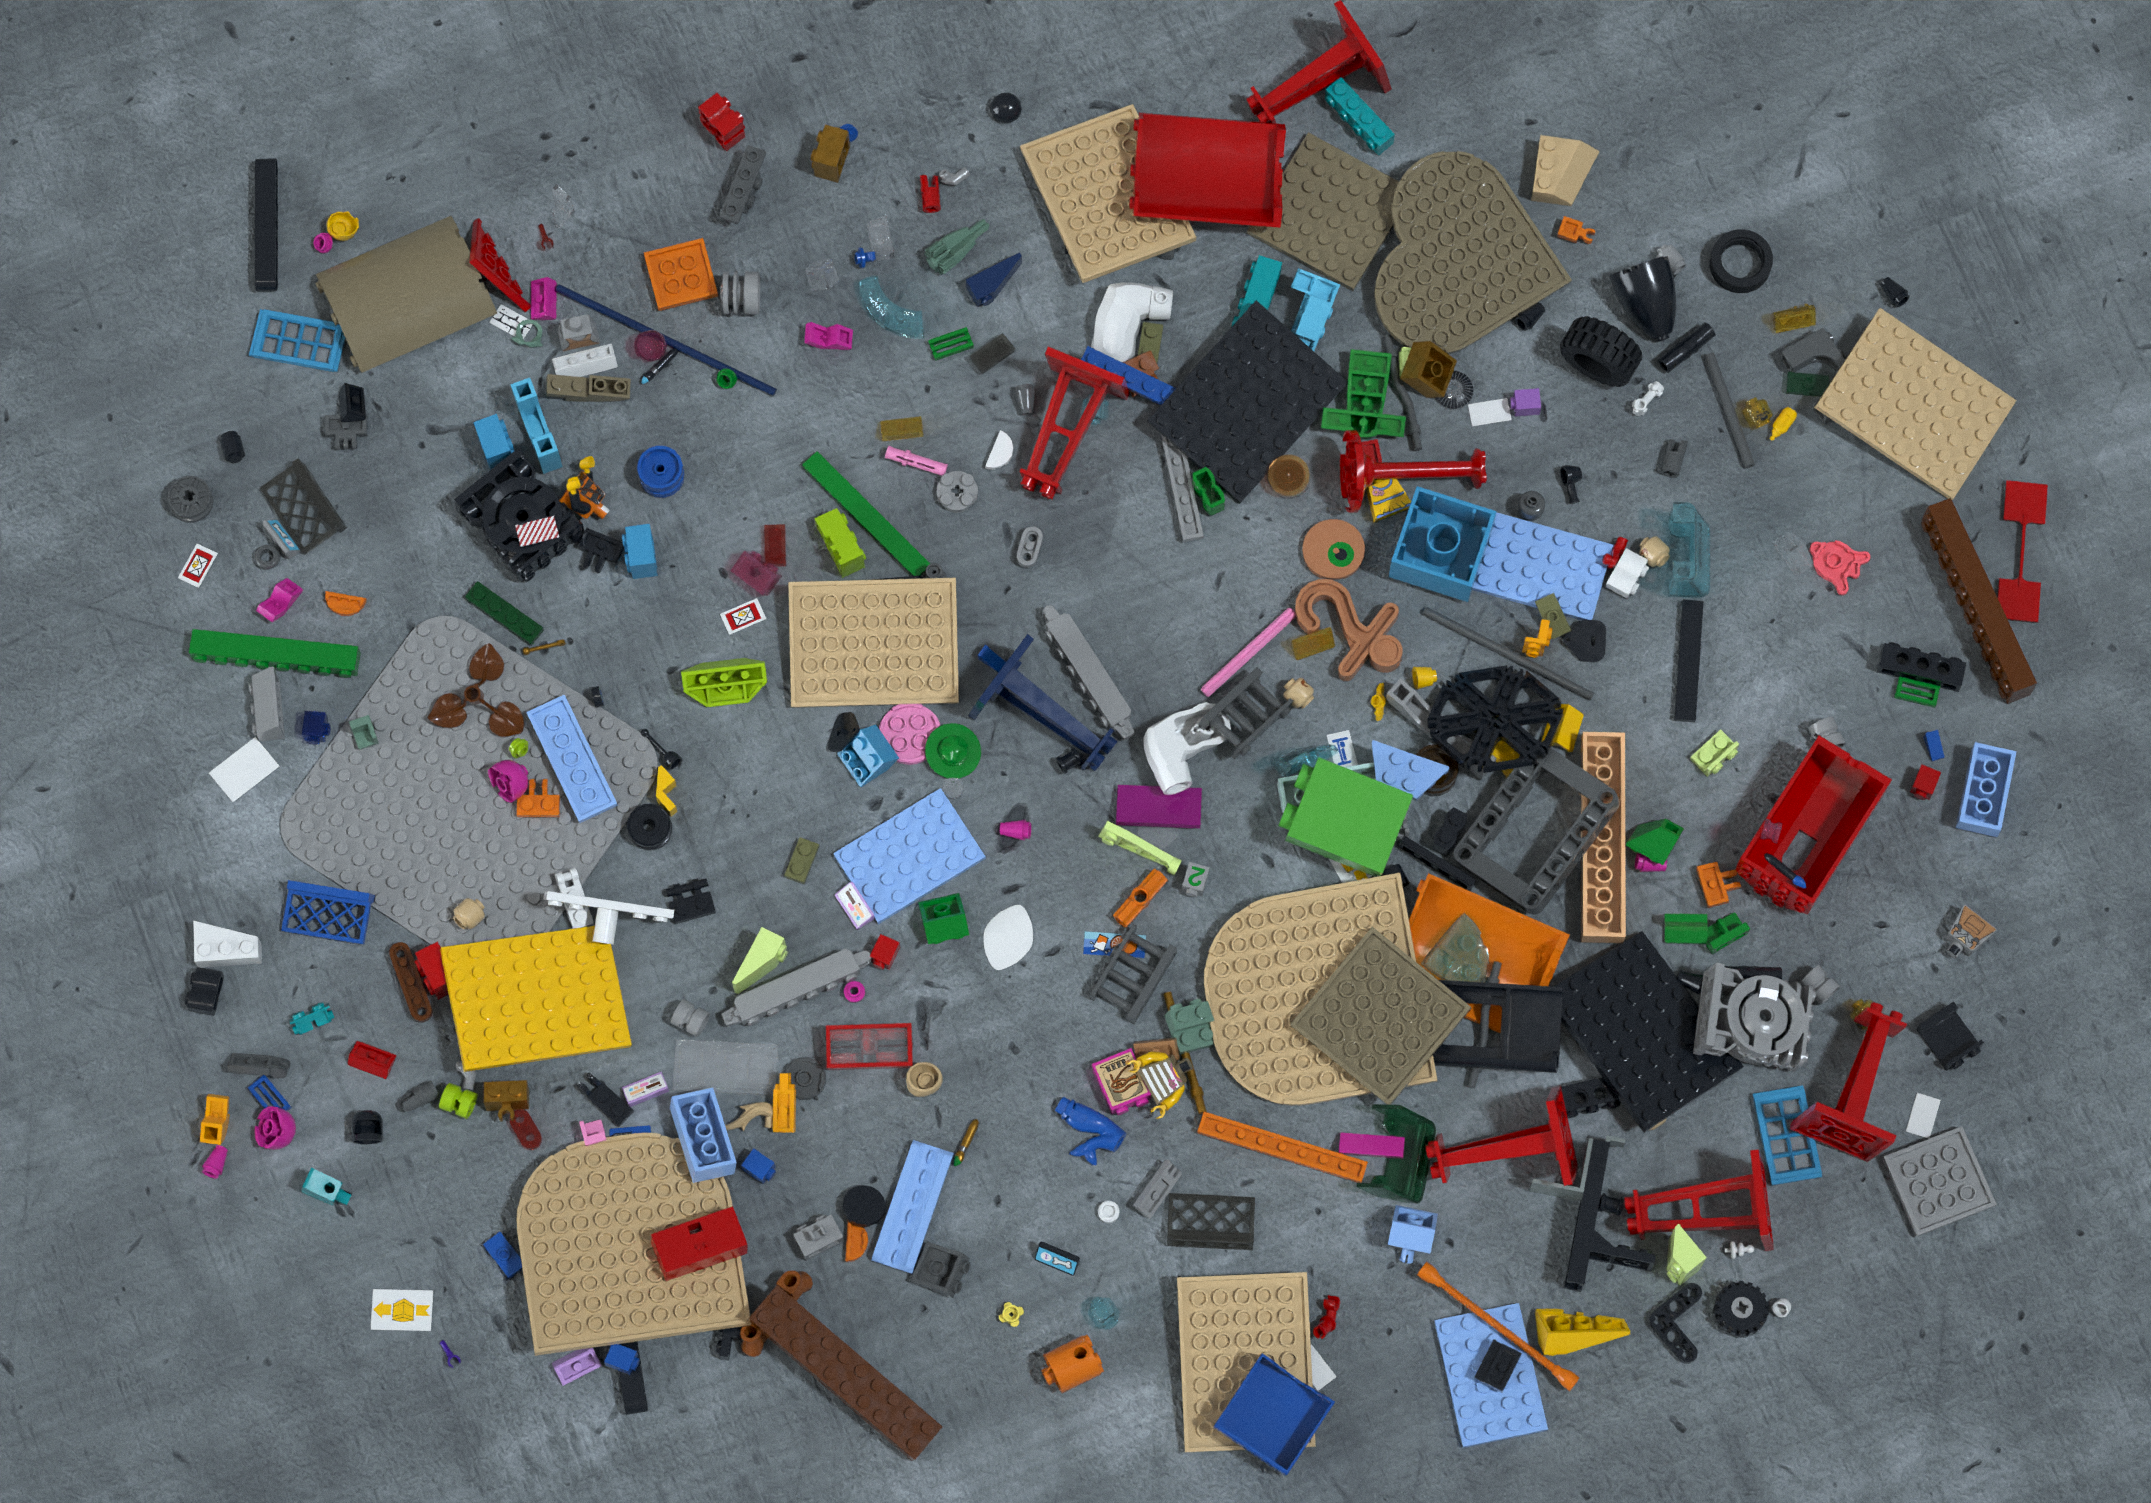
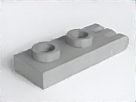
M1165 1160L1133 1206L1146 1218L1151 1219L1181 1177L1182 1172L1171 1161Z

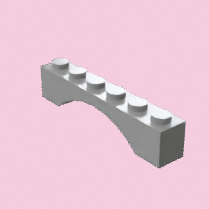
M1400 678L1387 692L1386 701L1430 737L1427 719L1432 708L1421 698L1417 691ZM1464 735L1452 736L1447 739L1448 743L1462 754H1466L1469 751L1473 742ZM1492 755L1490 759L1496 762L1497 758ZM1472 765L1469 771L1480 780L1489 773H1483V769L1481 772H1478V765Z

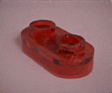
M522 1109L514 1111L515 1120L511 1121L510 1118L509 1121L522 1146L527 1150L537 1149L542 1143V1136L531 1116ZM518 1117L524 1118L522 1123L516 1122ZM528 1135H534V1140L528 1141Z

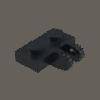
M586 528L578 545L579 549L588 552L583 563L584 568L588 569L594 555L600 557L595 566V572L597 573L601 572L606 560L617 564L624 549L623 542L589 528Z

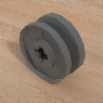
M196 476L181 477L172 483L168 490L167 499L172 513L184 522L194 523L201 521L209 515L213 508L212 493L209 486L201 478Z

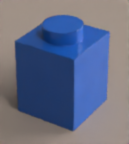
M754 1148L741 1165L743 1171L762 1184L766 1180L770 1181L776 1173L775 1163Z
M614 1344L611 1345L604 1363L610 1368L630 1375L632 1370L636 1371L640 1359L637 1358V1351Z

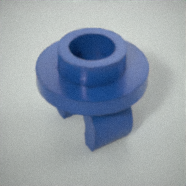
M858 248V252H855L856 265L859 264L860 268H865L866 262L876 260L875 251L864 253L863 248Z

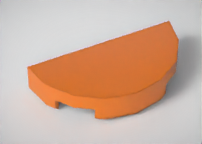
M325 591V600L328 607L340 616L357 614L364 608L367 601L363 597Z
M848 1221L845 1261L852 1262L862 1257L867 1250L868 1235L864 1227H857Z

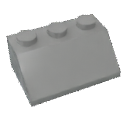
M269 667L252 675V683H249L250 695L254 697V703H251V713L255 715L256 723H252L253 734L257 735L260 742L285 739L280 679L275 668Z

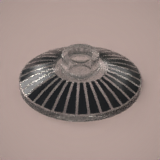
M1453 371L1445 396L1435 397L1434 399L1445 409L1458 410L1464 408L1472 400L1474 394L1473 383L1466 374L1460 371ZM1456 385L1457 389L1451 390L1450 386Z

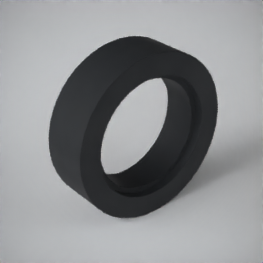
M1745 229L1729 231L1722 235L1715 243L1710 256V271L1714 280L1722 288L1734 293H1749L1760 288L1768 279L1773 264V254L1768 242L1761 235ZM1739 244L1753 248L1760 257L1761 268L1755 275L1748 278H1737L1730 275L1724 269L1721 256L1727 248Z

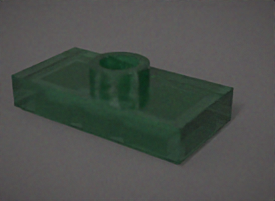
M1788 372L1786 394L1821 397L1829 386V375Z

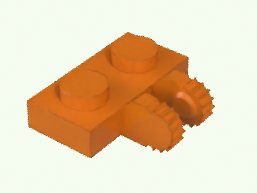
M530 779L529 795H522L517 799V817H560V795H548V779H543L542 795H535L536 782L535 779Z
M1718 862L1696 867L1708 908L1729 903L1727 892L1741 888L1740 882H1733L1724 885L1723 879L1737 876L1736 870L1720 872Z

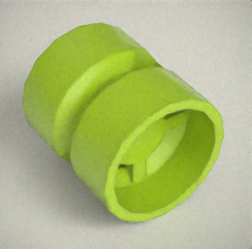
M448 1083L441 1096L439 1108L450 1113L455 1111L457 1116L468 1119L476 1105L478 1094L468 1089L462 1091L460 1086Z

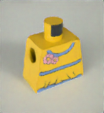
M1374 479V485L1369 486L1366 490L1373 522L1408 510L1411 500L1397 479Z

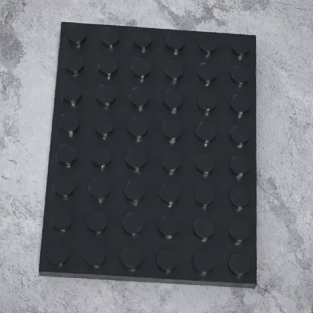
M1256 300L1147 422L1200 469L1207 467L1213 473L1215 482L1240 504L1322 413L1323 407L1326 408L1347 385L1348 381Z
M1641 931L1554 987L1563 988L1562 1023L1642 1131L1646 1132L1740 1071L1744 1066L1728 1052L1721 1057L1706 1053L1703 1055L1693 1054L1699 1006L1682 983L1677 981L1676 975L1644 932Z

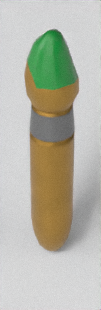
M974 1119L969 1125L955 1154L954 1166L960 1165L964 1160L967 1148L978 1128V1119Z

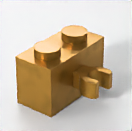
M527 1080L484 1082V1105L486 1111H499L498 1117L500 1122L503 1121V1115L509 1113L511 1121H514V1110L529 1109V1087Z

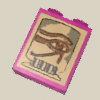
M1131 1048L1092 1064V1071L1111 1115L1116 1113L1117 1115H1122L1129 1111L1128 1108L1135 1105L1137 1107L1144 1106L1151 1099V1093L1138 1071L1136 1073L1128 1072L1134 1068V1064L1126 1065L1125 1062L1127 1060H1136Z

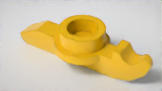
M1384 683L1378 685L1376 695L1371 698V705L1376 708V711H1374L1376 721H1381L1384 714V705L1386 704Z

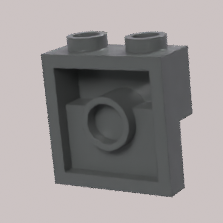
M926 1242L910 1281L932 1289L936 1293L954 1298L955 1293L958 1294L961 1291L963 1274H967L970 1269V1258L962 1252Z

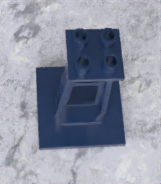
M1027 634L978 699L968 716L975 721L990 700L994 702L999 695L1089 755L1081 769L1084 771L1089 766L1096 771L1106 758L1098 751L1101 750L1108 755L1117 743V740L1110 736L1114 730L1110 728L1102 739L1098 738L1018 671L1022 664L1020 659L1034 640V638Z

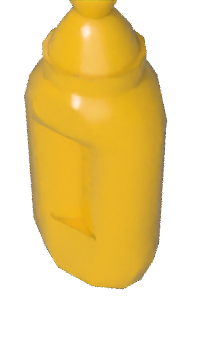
M1786 407L1781 411L1773 423L1770 440L1773 441L1776 437L1788 431L1797 417L1795 410Z

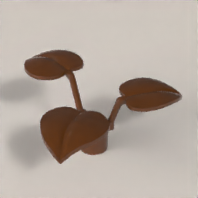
M488 643L476 652L469 667L471 676L474 679L482 680L478 684L475 683L465 689L463 704L461 698L452 693L439 697L428 715V719L432 723L445 728L458 727L467 719V713L463 709L467 706V703L470 702L474 705L482 703L494 712L489 718V726L494 734L501 737H509L523 732L524 718L520 709L515 704L504 701L495 709L484 700V693L479 689L486 682V679L495 681L504 671L502 657L492 644Z

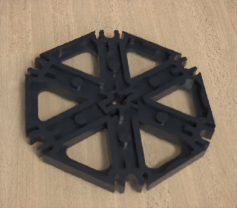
M1507 665L1460 672L1459 675H1454L1456 683H1451L1449 680L1446 681V686L1443 683L1427 719L1428 729H1430L1431 740L1463 768L1466 762L1468 770L1475 764L1478 765V772H1481L1483 769V773L1532 766V763H1537L1536 755L1544 758L1545 752L1549 753L1563 721V709H1559L1561 708V701H1559V697L1528 671L1524 675L1523 669H1520V672L1515 674L1513 673V666H1510L1507 672ZM1492 679L1500 681L1492 700L1475 687L1473 683ZM1524 687L1532 689L1543 699L1542 701L1514 705L1520 690ZM1449 699H1456L1470 711L1441 716L1444 706ZM1542 722L1550 724L1549 731L1542 742L1535 739L1522 727V725ZM1476 733L1472 745L1466 754L1460 753L1447 741L1452 736ZM1499 737L1520 755L1515 760L1493 762L1490 759Z

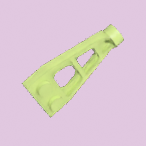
M1109 821L1106 822L1098 836L1107 845L1113 846L1116 844L1164 865L1167 868L1166 872L1175 875L1181 863L1180 859L1169 855Z

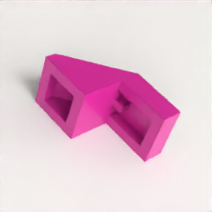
M813 322L806 324V344L819 349H852V329L839 324L827 328Z
M286 578L275 585L271 597L260 603L256 611L271 622H274L288 611L303 589Z

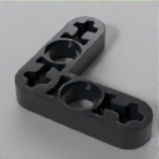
M1695 1283L1685 1285L1657 1308L1649 1318L1651 1328L1679 1361L1684 1364L1694 1362L1698 1351L1674 1321L1700 1300L1702 1289ZM1687 1289H1690L1691 1291L1695 1289L1697 1291L1695 1294L1696 1298H1694L1693 1296L1688 1298L1686 1302L1689 1305L1686 1306L1682 1298L1687 1296ZM1673 1301L1679 1302L1682 1306L1681 1311L1677 1313L1671 1311L1670 1303ZM1656 1315L1657 1317H1664L1663 1324L1666 1327L1668 1324L1671 1325L1664 1334L1661 1332L1664 1327L1660 1323L1657 1325L1654 1323ZM1671 1331L1677 1332L1679 1334V1341L1676 1343L1670 1342L1667 1334ZM1683 1340L1686 1342L1683 1344L1685 1350H1692L1691 1359L1688 1356L1686 1358L1682 1356L1684 1351L1681 1347L1678 1350L1675 1348Z

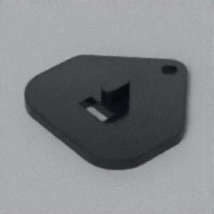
M1582 620L1563 638V641L1579 660L1598 662L1605 655L1606 627L1598 620ZM1591 636H1595V646H1591Z
M845 712L837 717L828 742V749L830 751H842L859 733L860 728L854 713Z

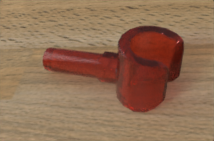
M539 224L538 227L542 235V249L546 251L544 244L550 242L553 248L554 243L551 238H548L543 224Z

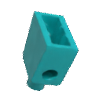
M312 1167L302 1186L301 1192L332 1206L335 1200L347 1205L352 1196V1193L341 1189L343 1184L341 1181ZM331 1187L334 1191L327 1193L324 1189Z

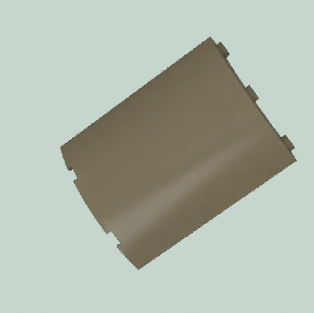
M452 216L316 274L318 282H315L319 293L324 292L334 312L330 314L335 326L340 325L353 354L350 356L354 368L359 367L361 373L497 314L488 290L485 288L484 283H480L478 280L482 278L480 272L469 263L470 251L463 237L459 234V229Z

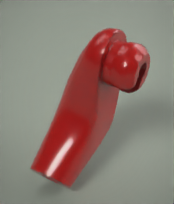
M1618 537L1613 545L1611 555L1606 553L1603 556L1602 563L1608 565V568H1614L1624 553L1628 540Z

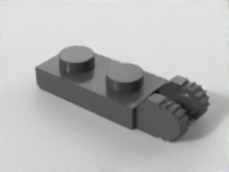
M232 1053L227 1065V1071L238 1074L271 1075L274 1078L281 1079L287 1076V1070L290 1068L291 1063L287 1058Z

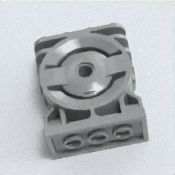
M1717 962L1703 973L1693 1054L1703 1055L1706 1053L1721 1057L1728 1052L1734 1058L1745 1063H1764V1066L1770 1067L1774 1065L1776 1069L1780 1070L1788 1068L1790 1072H1795L1803 1064L1807 1063L1808 1052H1806V1046L1811 1037V1032L1808 1030L1809 1023L1813 1019L1811 1006L1816 997V991L1813 990L1812 985L1803 987L1798 982L1789 984L1787 980L1767 975L1744 979L1738 970L1724 967L1725 964ZM1754 990H1757V993H1756V994H1754V995H1752L1751 997H1749V998L1742 1004L1741 1009H1740V1013H1739V1006H1740V1004H1741L1743 998H1744L1748 993H1750V992H1752V991H1754ZM1721 993L1726 994L1720 1001ZM1760 1013L1766 1016V1022L1761 1020ZM1787 1023L1790 1024L1785 1036L1774 1043V1050L1771 1051L1772 1040L1784 1032Z

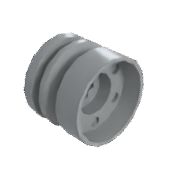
M724 271L720 286V299L724 314H730V305H733L734 314H738L740 305H744L745 314L760 313L759 272H745L744 280L740 281L738 271H734L733 281H730V272Z

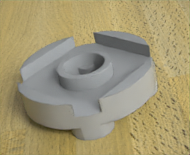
M953 471L942 475L936 489L939 503L946 510L953 513L965 512L976 502L978 497V487L973 476L962 471ZM956 487L963 490V493H959V496H955V493L951 492Z

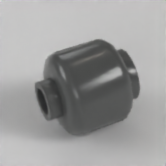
M1536 491L1525 492L1519 498L1518 513L1525 520H1537L1544 513L1545 500Z

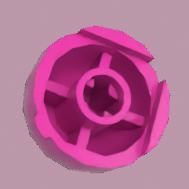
M502 760L488 769L492 786H498L500 789L498 794L505 801L512 803L526 792L528 788V771L524 765H520L513 760Z
M268 1106L263 1109L257 1118L260 1120L259 1126H255L254 1130L258 1145L273 1150H280L288 1146L296 1132L293 1116L285 1109Z

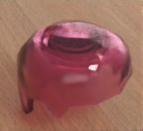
M655 330L641 332L635 338L633 347L638 357L647 361L659 360L666 353L667 343L661 333Z

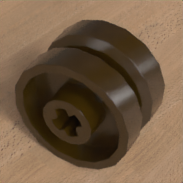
M1437 744L1428 745L1420 749L1416 754L1417 756L1449 766V771L1439 778L1430 789H1427L1424 794L1433 797L1448 793L1454 786L1457 778L1458 762Z

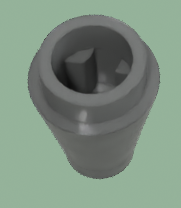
M1022 384L1016 386L1017 391H1015L1021 415L1034 414L1035 389H1033V385Z

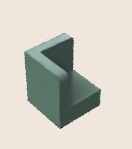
M369 715L349 721L360 750L379 744Z

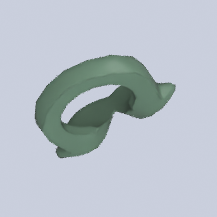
M531 319L523 320L517 326L515 337L511 339L519 345L542 347L543 344L540 341L543 330L537 321ZM527 324L535 325L538 329L537 336L531 342H525L521 334L522 328Z

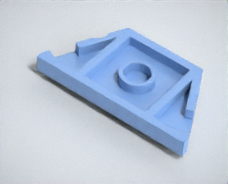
M1372 740L1376 780L1412 794V799L1415 801L1449 771V766Z

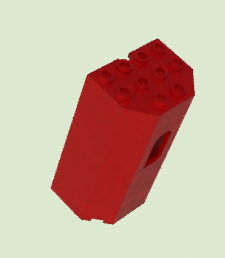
M1819 735L1741 856L1735 870L1754 888L1757 894L1760 896L1766 895L1771 898L1776 906L1781 908L1784 906L1799 913L1809 914L1884 796L1892 779L1866 763L1855 760L1848 752ZM1799 831L1817 841L1803 865L1798 870L1793 871L1804 879L1806 888L1793 884L1792 880L1779 872L1764 857L1765 853H1769L1782 862L1783 855Z

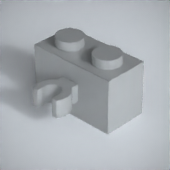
M822 1215L815 1219L816 1223L810 1226L805 1224L795 1230L796 1233L793 1234L794 1239L806 1261L844 1241L832 1215Z

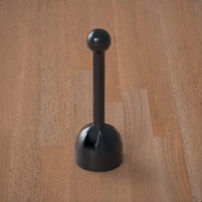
M647 729L641 730V735L646 737L664 754L663 762L670 770L679 765L682 758L676 752H666L649 735Z

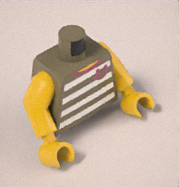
M1151 1051L1138 1057L1136 1060H1127L1125 1064H1134V1068L1128 1072L1136 1073L1138 1071L1156 1104L1160 1103L1159 1106L1151 1109V1113L1156 1109L1160 1110V1116L1156 1118L1160 1119L1165 1115V1111L1173 1107L1181 1098L1185 1090L1184 1084L1187 1081L1184 1073L1192 1070L1193 1067L1188 1058L1177 1062L1173 1054L1167 1055L1163 1052Z

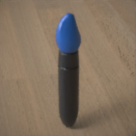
M1764 854L1765 859L1784 876L1792 880L1793 884L1806 888V883L1802 877L1796 875L1772 854Z

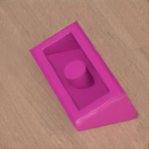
M545 277L531 281V320L556 319L557 283L555 280Z

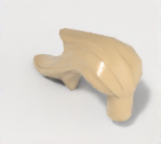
M767 1102L740 1106L744 1110L740 1117L725 1125L726 1130L742 1128L744 1131L747 1124L753 1118L761 1115L765 1116L764 1127L773 1128V1106Z

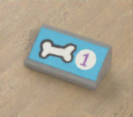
M278 520L263 521L262 524L287 559L290 560L301 551Z

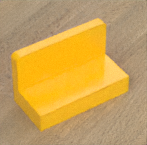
M1561 704L1559 709H1563V721L1552 746H1560L1567 752H1572L1584 714L1569 704ZM1547 723L1542 741L1545 740V737L1549 731V723Z

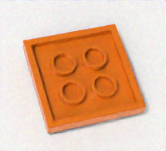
M703 238L644 252L658 311L718 297Z

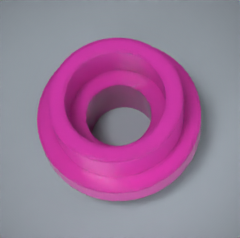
M320 233L314 238V247L320 253H328L331 250L333 241L330 234Z
M849 982L844 988V996L850 1002H859L865 996V988L860 982ZM853 988L858 989V993L855 995L850 992Z

